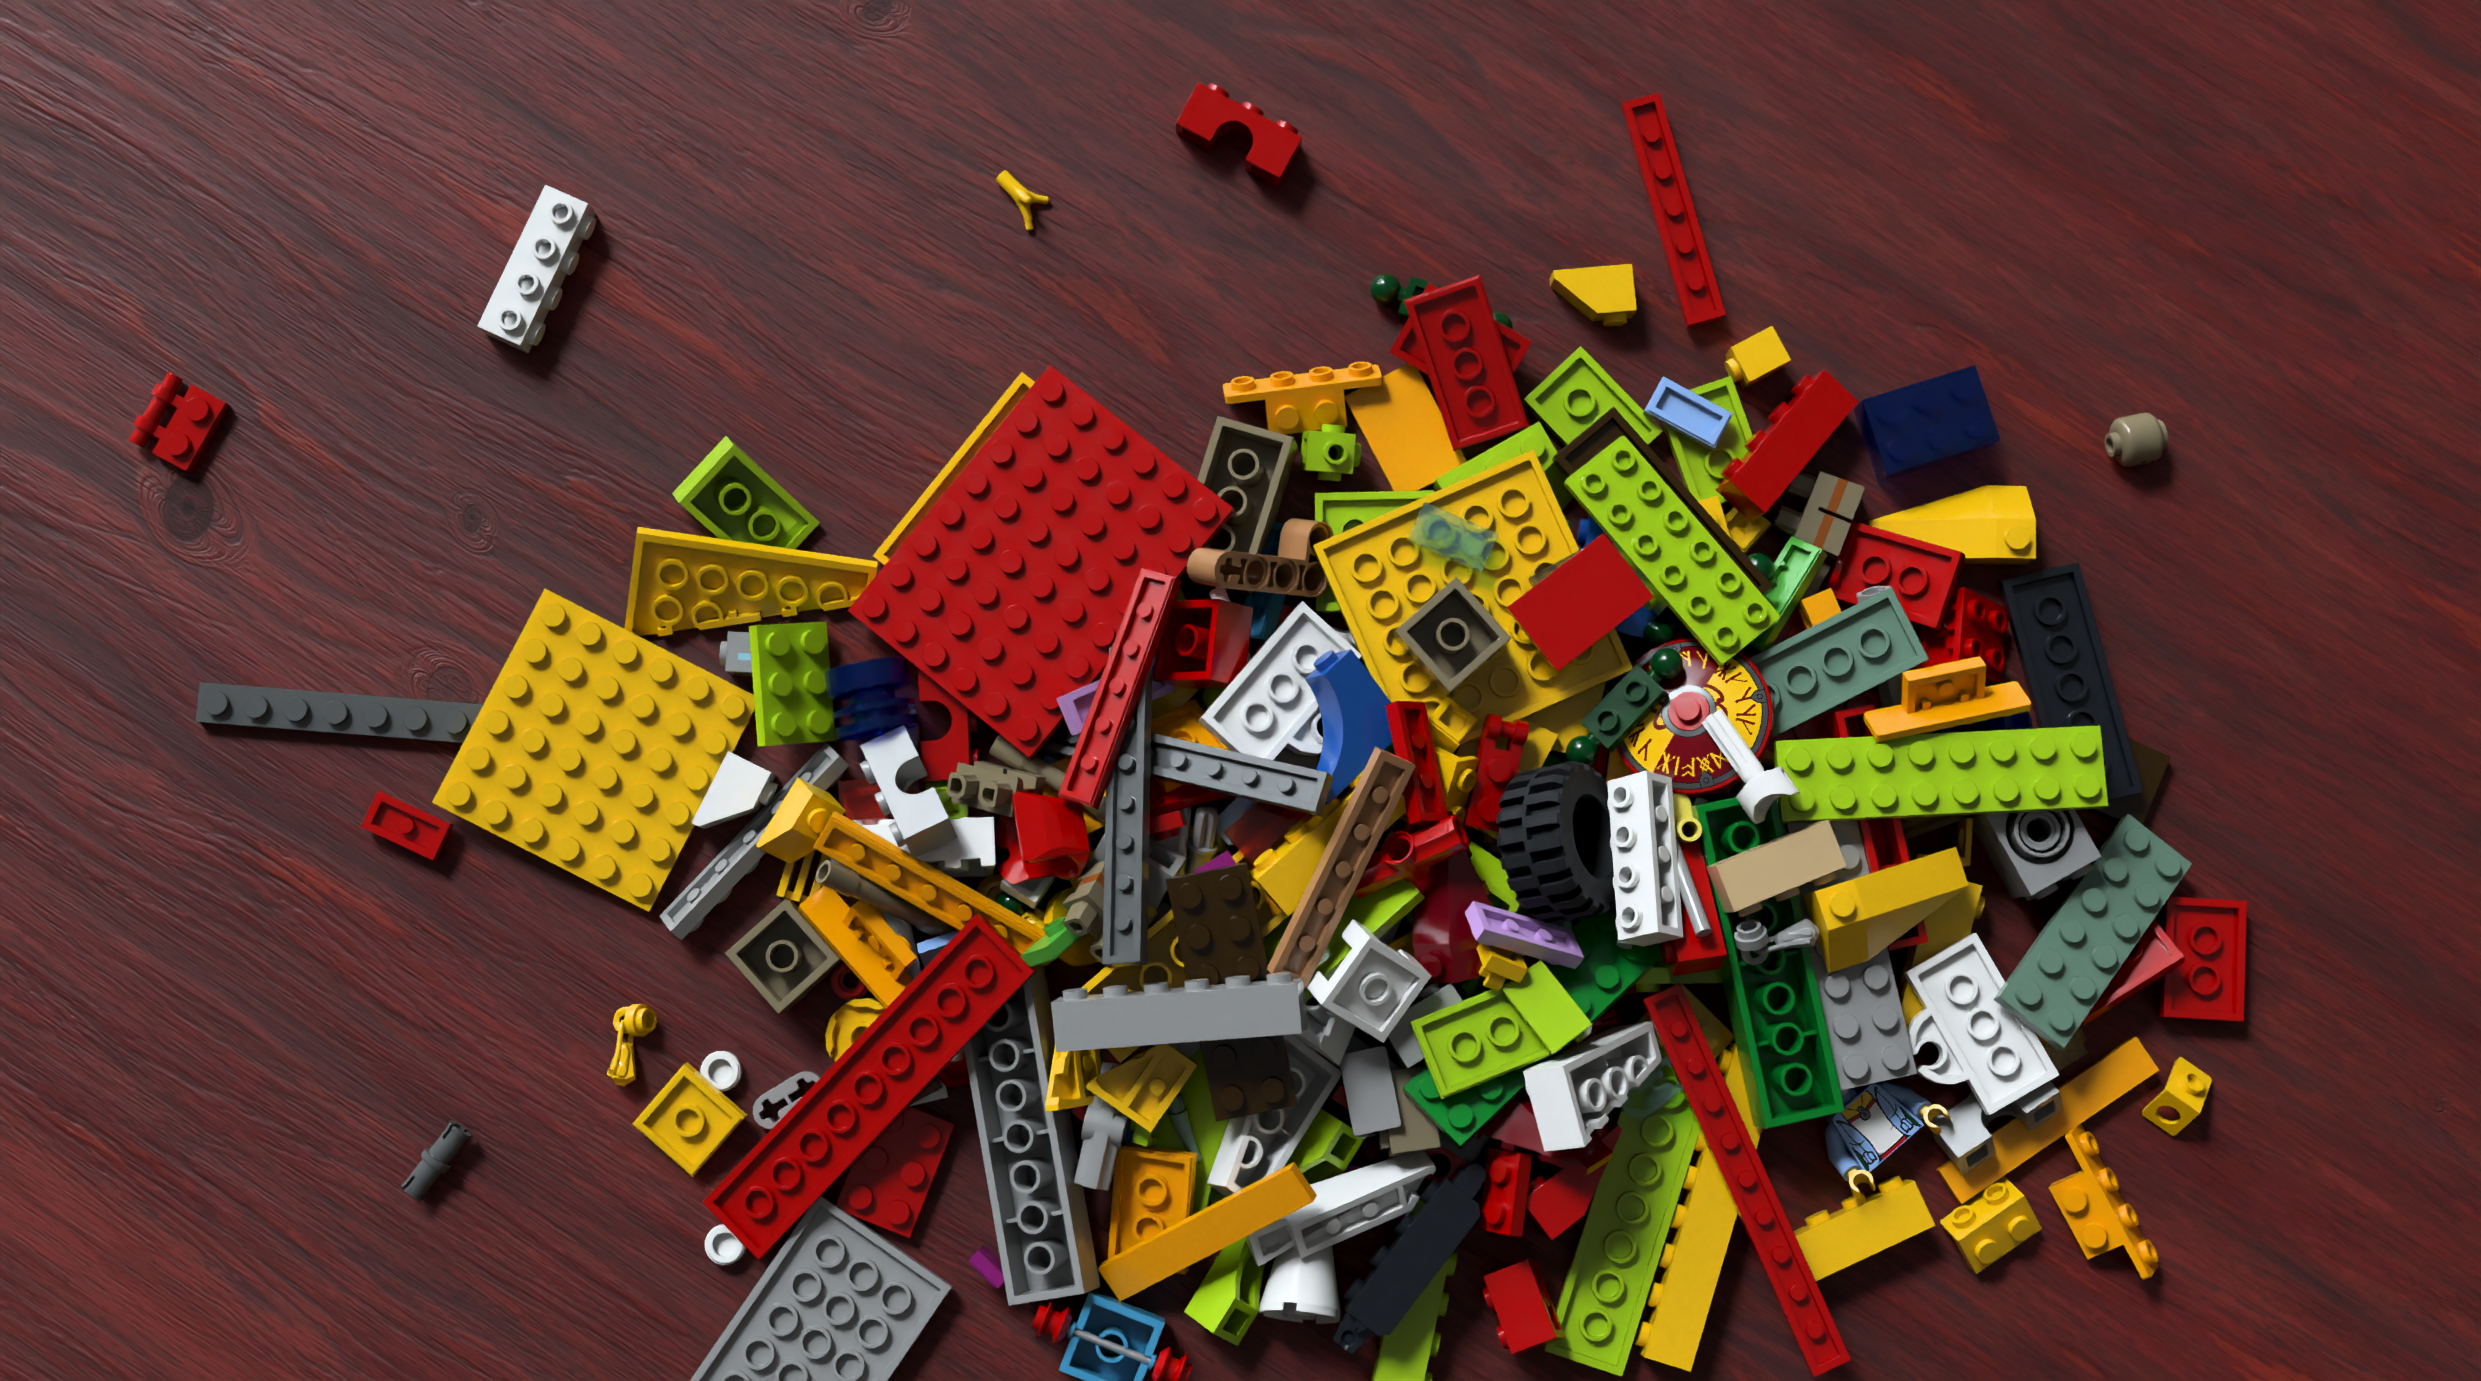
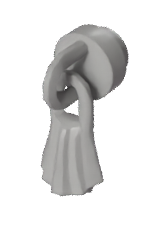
M1749 919L1737 925L1734 939L1736 947L1741 952L1742 959L1749 965H1757L1767 959L1769 952L1785 948L1814 947L1820 931L1817 925H1814L1808 919H1804L1776 935L1768 937L1767 929L1761 925L1760 921ZM1774 941L1776 943V945L1770 947L1767 946V943ZM1749 951H1753L1759 954V956L1752 958Z

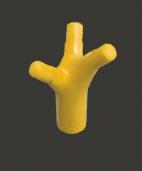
M1004 170L998 175L996 182L1015 201L1024 218L1025 228L1030 231L1033 229L1030 205L1032 203L1048 204L1049 197L1027 190L1007 170Z

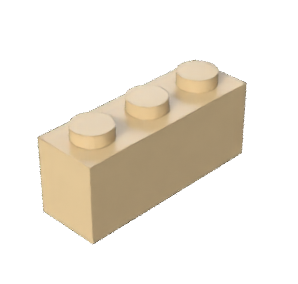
M1825 820L1795 830L1709 865L1706 868L1724 913L1737 911L1739 917H1743L1763 908L1761 901L1775 896L1776 901L1779 902L1800 893L1798 886L1812 881L1815 887L1838 878L1835 871L1847 865L1829 820Z

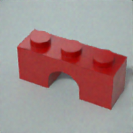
M1198 82L1176 121V133L1211 151L1217 139L1226 132L1236 131L1244 134L1252 144V148L1245 159V170L1280 187L1301 149L1302 137L1297 135L1298 130L1285 121L1278 120L1275 123L1263 117L1264 112L1251 103L1243 102L1241 105L1229 99V93L1217 85L1209 84L1207 87Z
M918 668L919 702L922 705L944 706L950 711L952 717L950 730L944 737L933 741H920L921 761L928 774L922 778V782L926 784V782L948 781L951 772H956L958 762L974 766L975 761H980L979 748L972 749L971 733L978 732V716Z

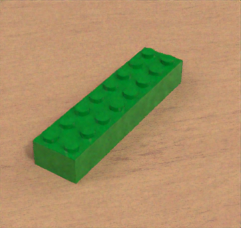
M1736 797L1691 806L1693 818L1697 819L1702 826L1701 836L1695 841H1700L1706 867L1784 835L1777 799L1771 804L1765 821L1758 824L1752 822ZM1707 871L1727 956L1720 968L1753 1125L1768 1129L1844 1112L1843 1100L1809 947L1785 948L1769 952L1767 959L1761 964L1749 965L1742 959L1741 952L1736 947L1734 939L1737 925L1745 920L1755 919L1760 921L1761 925L1766 927L1768 937L1774 936L1803 920L1798 895L1779 902L1776 901L1775 896L1761 901L1763 907L1761 910L1739 917L1737 911L1724 913ZM1775 941L1767 943L1768 947L1776 945ZM1749 951L1752 958L1759 956V954Z

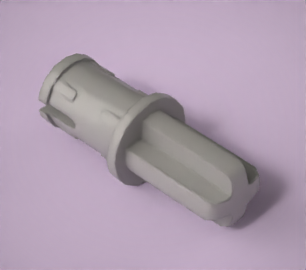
M1200 806L1196 810L1193 834L1186 843L1189 856L1185 874L1193 873L1194 870L1211 861L1213 854L1218 851V843L1215 840L1219 816L1215 807Z

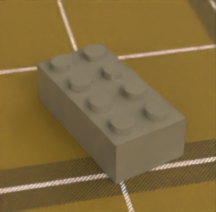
M1217 416L1197 480L1232 506L1235 512L1206 548L1265 555L1299 448L1293 437ZM1186 571L1182 577L1190 579ZM1225 588L1226 590L1252 597L1253 591Z

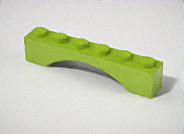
M1320 1109L1285 1166L1295 1162L1309 1184L1332 1178L1346 1170L1365 1138L1355 1137L1352 1127ZM1245 1237L1221 1250L1184 1311L1210 1332L1236 1346L1239 1345L1259 1312L1260 1287L1266 1263L1260 1266L1256 1264Z

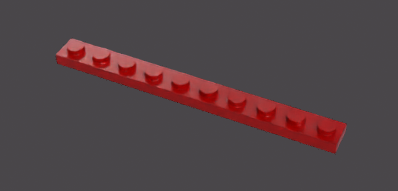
M1681 983L1641 999L1811 1376L1816 1377L1851 1361Z

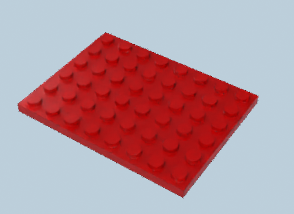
M1049 365L847 611L1028 758L1033 760L1065 720L1056 698L1097 681L1103 674L1109 658V647H1113L1141 568L1180 579L1187 571V562L1191 553L1197 548H1206L1235 510L1081 388Z

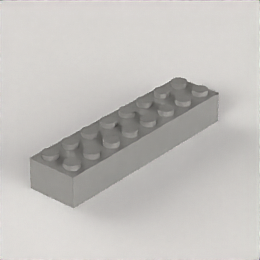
M1857 820L1829 822L1847 866L1835 871L1838 878L1814 887L1813 882L1810 881L1798 886L1800 891L1798 899L1803 920H1810L1803 894L1870 874ZM1815 822L1782 824L1784 835ZM1816 940L1815 946L1809 947L1840 1091L1917 1074L1888 948L1886 947L1868 961L1828 973L1818 941Z
M1044 966L1035 967L1037 971L964 1047L1008 1306L1085 1294L1101 1287L1084 1189L1082 1185L1074 1183L1079 1161L1070 1109L1046 1112L1045 1109L1055 1039L1051 1001Z

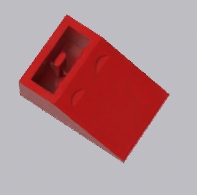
M1608 1122L1601 1129H1594L1593 1133L1613 1152L1622 1129L1619 1125ZM1608 1162L1587 1176L1553 1164L1543 1174H1538L1537 1171L1530 1174L1525 1211L1546 1237L1554 1240L1585 1215Z

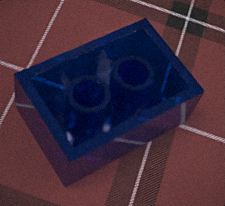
M1975 365L1864 399L1853 408L1878 483L1988 449L2000 441Z

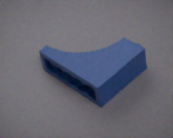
M1352 649L1337 653L1330 650L1324 653L1314 662L1313 665L1316 669L1305 678L1317 700L1323 725L1322 751L1316 770L1328 772L1334 777L1325 804H1330L1365 769L1375 746L1384 750L1392 742L1385 707L1391 701Z

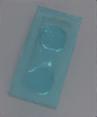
M1424 502L1407 541L1482 573L1499 534Z

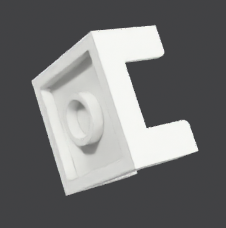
M1352 919L1342 934L1343 939L1352 949L1329 981L1317 970L1314 972L1307 989L1323 1007L1384 1043L1428 982L1431 975L1412 955L1402 949H1399L1398 952L1379 941L1367 927Z

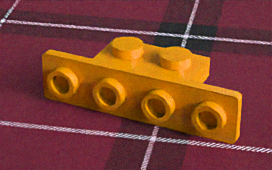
M1355 362L1350 364L1348 368L1332 370L1330 367L1322 366L1309 370V373L1295 375L1292 372L1281 371L1271 374L1270 378L1255 380L1253 377L1241 376L1232 379L1231 383H1224L1223 393L1226 404L1265 400L1268 430L1285 435L1308 430H1321L1322 424L1343 425L1347 427L1344 390L1378 386L1383 383L1378 365H1372L1369 362Z
M1978 656L1902 672L1901 704L1864 712V722L1877 742L2027 712L2031 710V701L2016 681L1985 687L1986 664Z
M826 886L821 887L799 905V912L885 1009L914 980L907 971L917 956L913 953L912 946L907 939L897 935L886 923V918L880 909L860 900L850 908L834 890Z
M2079 1124L2066 1133L2065 1139L2082 1170L2053 1182L2048 1188L2087 1259L2124 1245L2143 1280L2152 1277L2158 1268L2157 1251L2151 1241L2148 1239L2144 1240L2137 1227L2139 1221L2132 1206L2128 1203L2125 1204L2121 1198L2115 1174L2109 1167L2105 1168L2098 1155L2099 1147L2096 1139L2089 1131L2085 1132L2083 1126Z

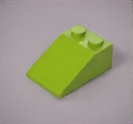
M727 436L719 442L672 493L680 505L719 539L796 549L820 523Z

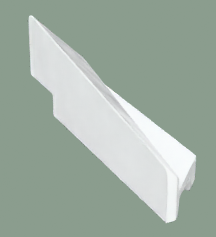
M1425 1152L1397 1156L1310 1184L1317 1194L1314 1202L1245 1237L1258 1266L1263 1265L1293 1246L1302 1259L1412 1211L1419 1200L1416 1191L1425 1176L1434 1174L1436 1171L1435 1164Z

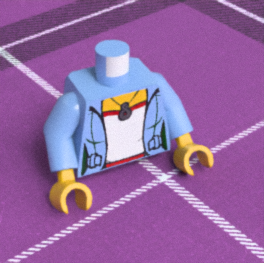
M1888 1081L1859 1086L1857 1089L1841 1090L1845 1111L1825 1116V1120L1828 1123L1824 1132L1828 1158L1842 1177L1849 1181L1852 1195L1856 1199H1861V1193L1856 1186L1859 1183L1865 1182L1875 1191L1874 1179L1870 1172L1924 1125L1919 1119H1924L1929 1129L1938 1134L1942 1131L1932 1123L1933 1118L1937 1115H1943L1951 1121V1116L1943 1106L1938 1104L1931 1105L1928 1100L1912 1089Z

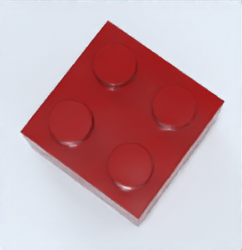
M1222 599L1174 601L1157 647L1154 681L1186 689L1227 688L1247 664L1253 608Z

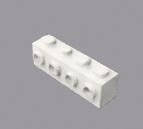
M548 185L544 186L477 325L486 335L526 353H529L532 345L537 346L546 328L543 322L549 310L553 311L562 297V289L560 288L566 274L571 275L578 264L579 254L577 251L583 239L588 240L596 225V218L594 216L596 213L588 203Z
M1643 771L1607 781V806L1610 813L1611 828L1610 847L1612 850L1614 872L1613 888L1616 901L1615 924L1618 931V941L1644 947L1683 938L1672 778L1650 771Z

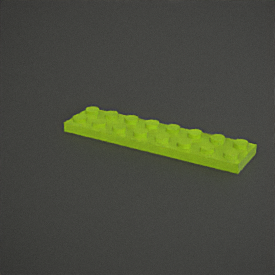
M2100 725L1916 734L1877 742L1873 736L1783 740L1773 743L1775 768L1783 767L1800 791V794L1797 795L1783 794L1777 798L1782 824L1810 823L1825 820L1831 822L2102 809L2108 806Z
M1661 1046L1658 1047L1662 1061L1639 1087H1633L1628 1091V1099L1620 1107L1615 1124L1620 1126L1622 1132L1613 1150L1612 1160L1608 1161L1589 1204L1556 1307V1313L1565 1338L1545 1345L1543 1348L1546 1352L1621 1377L1623 1376L1700 1132V1128L1677 1077Z

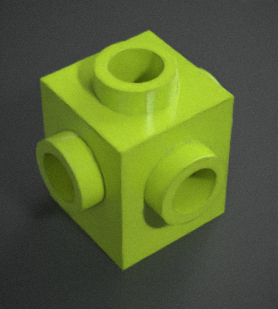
M1322 424L1321 431H1302L1299 471L1318 472L1317 480L1341 481L1342 474H1353V467L1359 466L1361 458V444L1355 443L1356 434L1345 433V426L1331 424ZM1330 447H1332L1335 452L1333 459H1331L1328 454Z

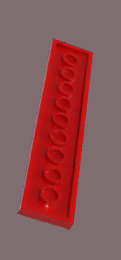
M981 913L976 914L702 1203L758 1260L763 1258L1031 978L1037 969L1035 967L1031 968L1021 957L1022 954Z

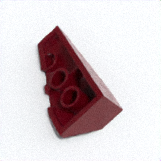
M1447 811L1448 817L1453 815L1452 811ZM1412 825V834L1430 825ZM1469 846L1467 850L1432 865L1426 877L1420 881L1413 882L1425 897L1413 908V948L1415 959L1431 975L1427 983H1458L1482 977L1479 975L1482 962L1476 949L1479 942L1475 940L1465 911L1473 901L1492 906L1487 896L1491 892L1485 880L1480 881L1471 863L1472 852Z
M1526 1088L1473 1137V1139L1478 1140L1482 1134L1501 1140V1148L1513 1152L1516 1147L1538 1152V1157L1541 1161L1586 1176L1612 1160L1613 1152L1593 1132L1590 1134L1592 1140L1585 1147L1544 1152L1533 1107Z

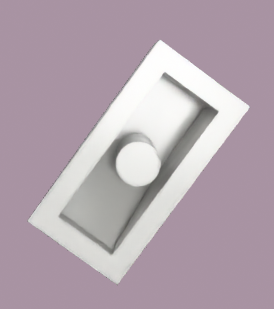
M728 751L692 824L706 829L759 811L762 804L767 806L776 792L778 785L773 783L776 775Z

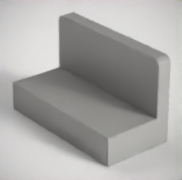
M1380 1046L1344 1054L1340 1068L1354 1136L1361 1139L1375 1136L1376 1132L1401 1127L1402 1119L1388 1049Z

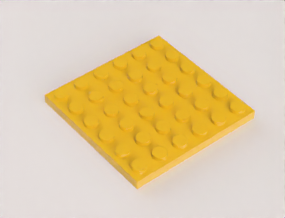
M1534 449L1328 538L1312 547L1357 649L1362 655L1361 658L1367 671L1391 703L1395 701L1425 702L1429 718L1446 697L1396 641L1393 634L1396 629L1455 577L1463 583L1511 637L1504 647L1448 695L1479 719L1459 746L1481 737L1487 714L1501 716L1502 721L1513 723L1516 719H1523L1623 675L1633 668L1614 628L1556 673L1506 610L1509 605L1580 551Z
M544 589L432 803L650 912L695 827L692 821L727 752H734L755 712L754 695L583 607Z

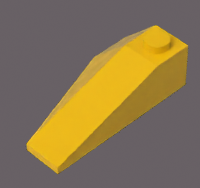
M1986 485L1867 522V525L1960 551L1966 555L1963 564L2026 565L2036 559V517L2026 486Z
M1953 847L1806 893L1802 896L1811 922L1817 925L1820 931L1817 941L1827 971L1831 973L1870 960L1968 887L1969 884L1957 848Z

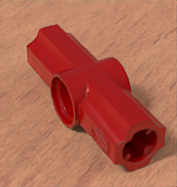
M1452 815L1411 835L1405 831H1398L1389 835L1384 840L1381 849L1373 852L1353 894L1360 899L1401 879L1411 883L1420 881L1426 877L1432 865L1467 850L1470 843L1461 821L1455 815Z

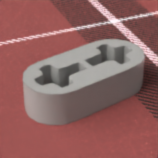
M803 1071L762 1094L753 1105L755 1121L766 1129H772L802 1098L800 1097L793 1101L791 1094L801 1088L799 1081L804 1078L807 1083L813 1081L816 1083L821 1076L812 1071ZM769 1099L774 1104L785 1099L788 1105L778 1111L780 1118L778 1121L775 1122L772 1117L766 1119L763 1117L762 1112L766 1110L764 1103L766 1100Z

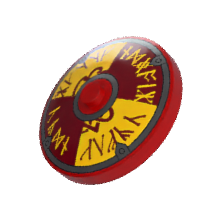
M1696 638L1680 639L1662 644L1640 657L1632 667L1638 664L1647 673L1651 669L1652 656L1660 649L1671 648L1681 655L1683 669L1676 678L1662 680L1659 683L1668 695L1617 747V751L1633 774L1650 771L1672 778L1673 794L1677 793L1687 795L1688 798H1697L1723 792L1741 782L1742 779L1702 722L1710 714H1714L1719 709H1722L1760 762L1768 749L1774 727V708L1767 684L1757 667L1740 652L1724 665H1718Z

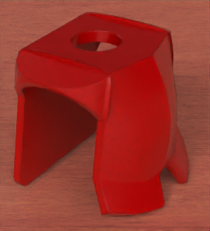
M1015 792L1012 795L1015 817L1000 815L994 835L995 848L1006 849L1010 852L1009 860L998 865L1000 874L1013 886L1029 880L1051 876L1065 880L1077 879L1081 875L1090 853L1082 805L1057 797Z

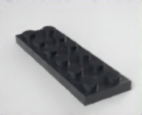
M2079 562L2002 580L1998 584L2038 727L2057 728L2100 725L2108 801L2142 793L2143 788Z

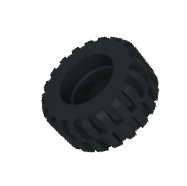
M1570 761L1523 771L1508 783L1498 804L1501 810L1496 818V825L1499 826V834L1496 836L1497 847L1501 849L1502 858H1500L1502 869L1506 870L1508 876L1506 881L1510 889L1516 892V900L1519 904L1527 908V913L1545 923L1554 924L1603 915L1606 912H1610L1616 906L1615 890L1613 888V857L1610 847V813L1607 806L1608 786L1605 784L1606 779L1600 773L1582 762Z

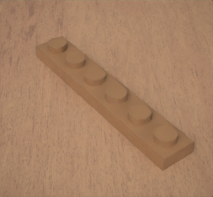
M1375 746L1267 967L1271 974L1291 972L1292 979L1303 978L1304 987L1307 988L1416 765Z

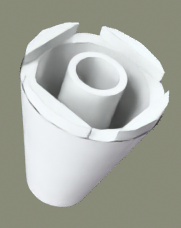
M1294 1246L1276 1256L1260 1302L1259 1313H1264L1263 1316L1292 1322L1303 1323V1319H1316L1317 1324L1340 1322L1341 1309L1332 1246L1302 1259Z

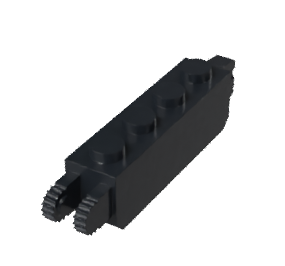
M1470 1161V1163H1466L1463 1166L1462 1170L1460 1169L1451 1182L1443 1177L1439 1183L1433 1179L1419 1196L1423 1204L1413 1216L1409 1212L1405 1214L1394 1229L1398 1237L1392 1245L1387 1248L1383 1244L1369 1262L1373 1269L1363 1281L1358 1277L1343 1297L1348 1300L1344 1306L1347 1312L1332 1337L1338 1345L1353 1354L1374 1333L1378 1336L1391 1334L1479 1219V1204L1473 1200V1197L1482 1187L1481 1184L1485 1183L1484 1180L1487 1179L1486 1169L1482 1167L1483 1165L1476 1161L1474 1163Z

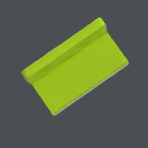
M1539 960L1527 970L1520 983L1512 980L1504 986V995L1550 1053L1555 1054L1573 1040L1578 1044L1591 1034L1592 1023L1542 960Z

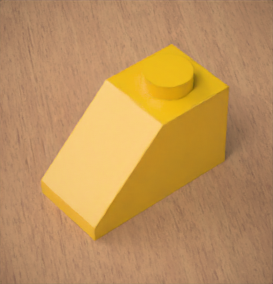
M1632 264L1553 270L1549 279L1552 289L1591 321H1603L1604 326L1626 324L1627 319L1632 318L1637 310Z
M797 777L756 846L792 864L816 850L813 846L833 812L836 811L843 815L846 810L830 793Z

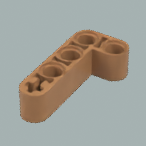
M1292 518L1285 522L1282 527L1278 556L1197 548L1189 556L1187 573L1194 583L1201 585L1318 597L1324 593L1328 581L1312 547L1319 542L1333 537L1334 534L1329 524L1323 521Z

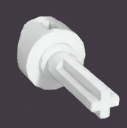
M1722 709L1705 718V721L1702 722L1703 726L1742 781L1746 783L1736 796V799L1754 824L1765 821L1771 804L1783 794H1800V791L1783 767L1779 766L1772 770L1764 771L1759 760Z

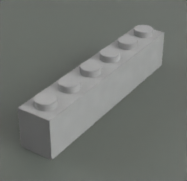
M1291 972L1267 974V981L1251 982L1249 975L1227 977L1225 978L1226 984L1210 985L1209 979H1192L1184 981L1185 987L1169 988L1168 982H1153L1144 984V990L1128 992V985L1107 986L1103 988V994L1088 995L1087 988L1062 991L1063 997H1059L1051 1002L1056 1052L1302 1034L1308 1028L1303 978L1292 979Z

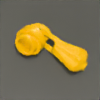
M632 1004L629 1007H622L614 1015L613 1025L615 1030L618 1031L615 1054L607 1076L614 1081L615 1085L626 1086V1084L636 1080L633 1048L634 1036H646L656 1027V1013L645 1004ZM625 1015L624 1019L620 1022V1017ZM624 1034H629L628 1042H623Z

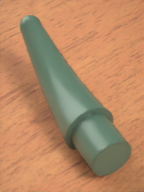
M1178 1093L1168 1107V1116L1187 1151L1197 1153V1162H1199L1202 1156L1192 1132L1187 1107L1184 1106L1182 1094Z

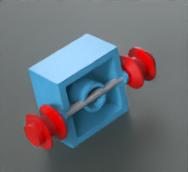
M1095 1290L1088 1293L1077 1323L1073 1322L1072 1325H1070L1072 1320L1070 1307H1067L1062 1312H1058L1053 1309V1300H1050L1048 1307L1040 1304L1031 1328L1038 1330L1036 1339L1046 1333L1052 1336L1053 1346L1064 1340L1066 1333H1068L1067 1338H1070L1059 1371L1084 1381H1143L1147 1369L1151 1371L1152 1367H1154L1151 1374L1153 1381H1187L1193 1366L1186 1362L1187 1353L1180 1359L1172 1357L1171 1347H1167L1159 1353L1157 1359V1355L1154 1354L1166 1318Z

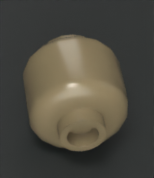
M2138 413L2119 417L2113 421L2109 433L2105 435V448L2108 455L2115 457L2116 461L2123 467L2156 462L2162 456L2163 450L2168 446V432L2163 421L2156 419L2151 413Z

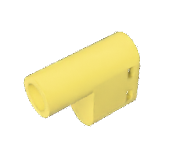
M1674 793L1675 832L1679 844L1693 842L1701 836V823L1693 818L1691 802L1687 795Z

